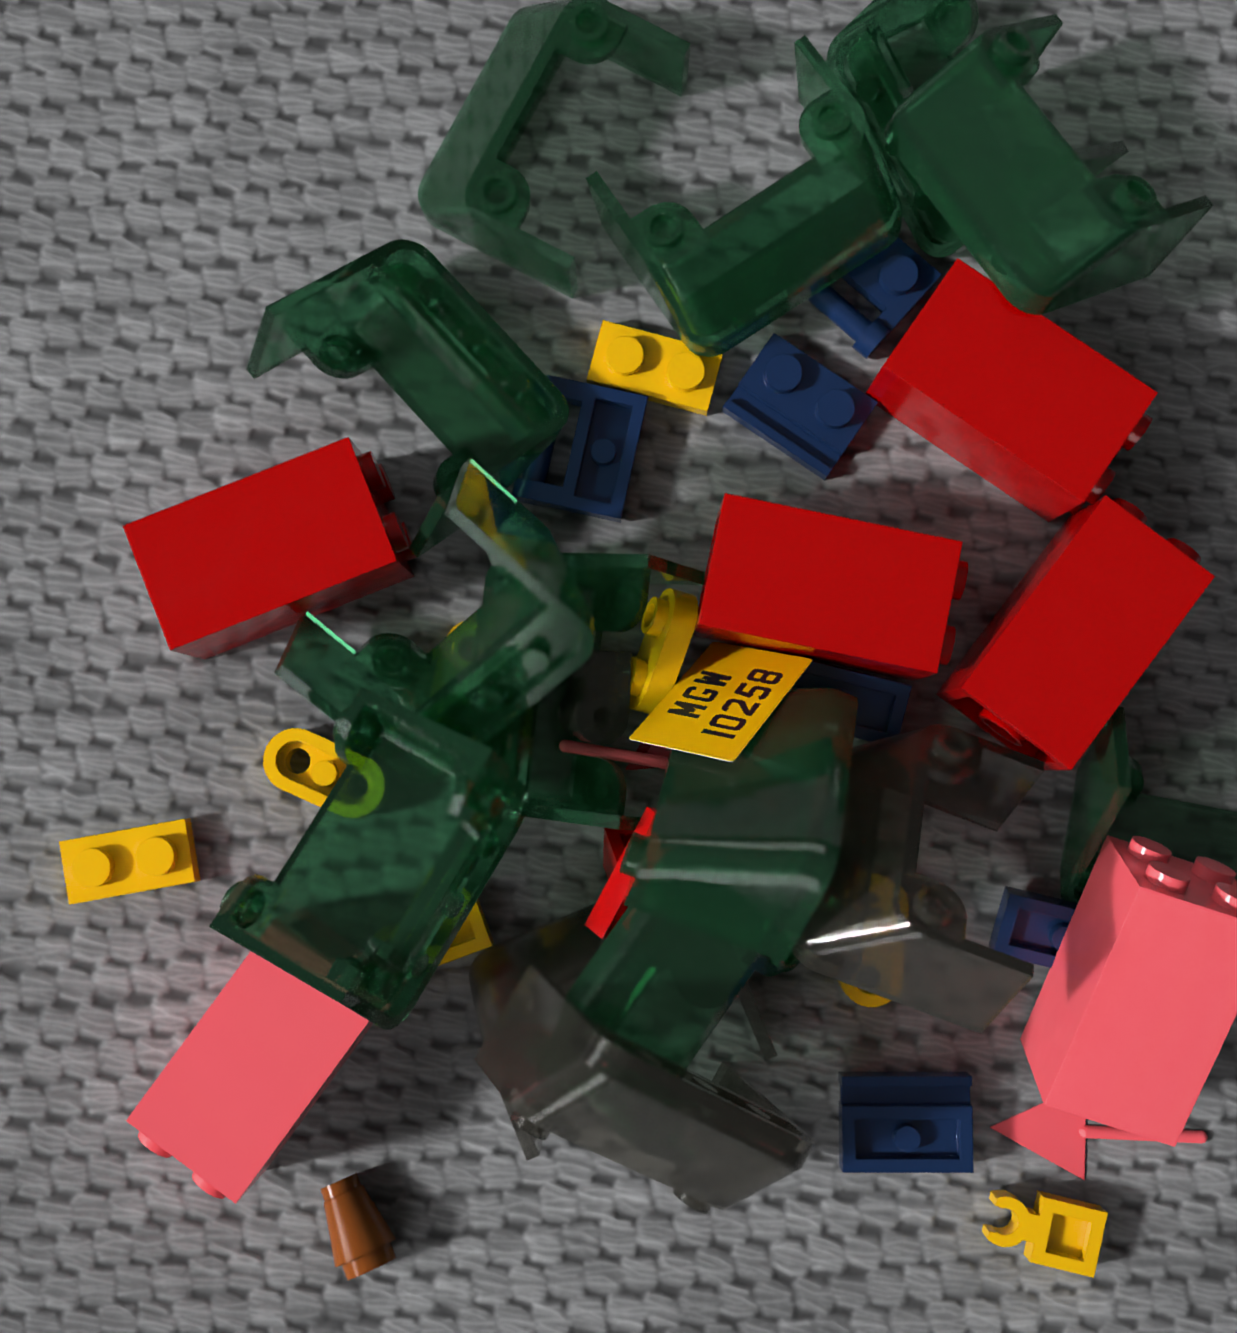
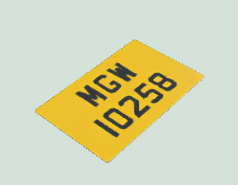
M712 642L633 732L629 739L734 762L813 660L805 657Z

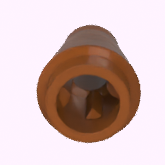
M357 1173L320 1189L325 1201L324 1208L335 1268L342 1265L347 1281L396 1258L391 1244L396 1237L364 1185H361Z

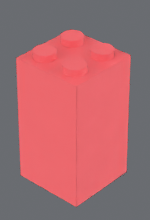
M1107 835L1020 1040L1045 1106L1175 1147L1237 1015L1236 872L1223 863L1207 857L1198 856L1193 863L1171 856L1172 852L1167 847L1145 837L1133 836L1131 841L1127 842Z
M298 908L275 918L126 1121L139 1130L138 1138L146 1148L161 1157L170 1158L173 1156L193 1171L192 1178L203 1191L219 1199L227 1197L236 1204L267 1170L403 982L393 974L384 973L382 966L304 908Z

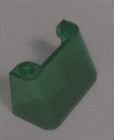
M831 687L791 688L734 762L665 748L670 754L652 822L646 835L633 832L621 863L620 873L631 876L624 905L785 962L822 900L838 861L858 698Z
M361 688L351 705L338 716L333 729L335 752L347 767L275 881L266 876L255 874L232 885L225 893L220 904V910L209 927L378 1027L391 1030L404 1021L416 1005L518 832L526 815L528 793L524 785L494 749Z

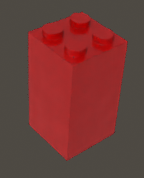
M957 258L886 360L865 394L878 402L876 406L1047 522H1051L1066 512L1075 515L1086 501L1092 505L1101 497L1116 474L1114 470L1108 467L1111 461L1122 448L1127 451L1131 450L1150 426L1153 418L1147 415L1145 411L1158 392Z
M349 437L123 525L170 651L204 660L414 577L408 561L418 557L415 544L405 522H400L395 511L389 513L386 502L396 498L382 464H377L372 451L362 454Z
M725 493L716 517L693 636L776 653L801 656L814 661L911 681L937 674L939 664L947 665L949 663L955 643L956 628L955 626L947 625L951 601L952 599L958 601L961 599L967 581L968 562L960 560L963 541Z
M1105 495L1094 504H1089L1075 515H1070L936 695L1034 769L1072 770L1215 576L1199 565L1201 557L1189 545L1175 538L1164 539L1146 525L1148 519L1138 507L1124 499L1114 498L1112 500Z

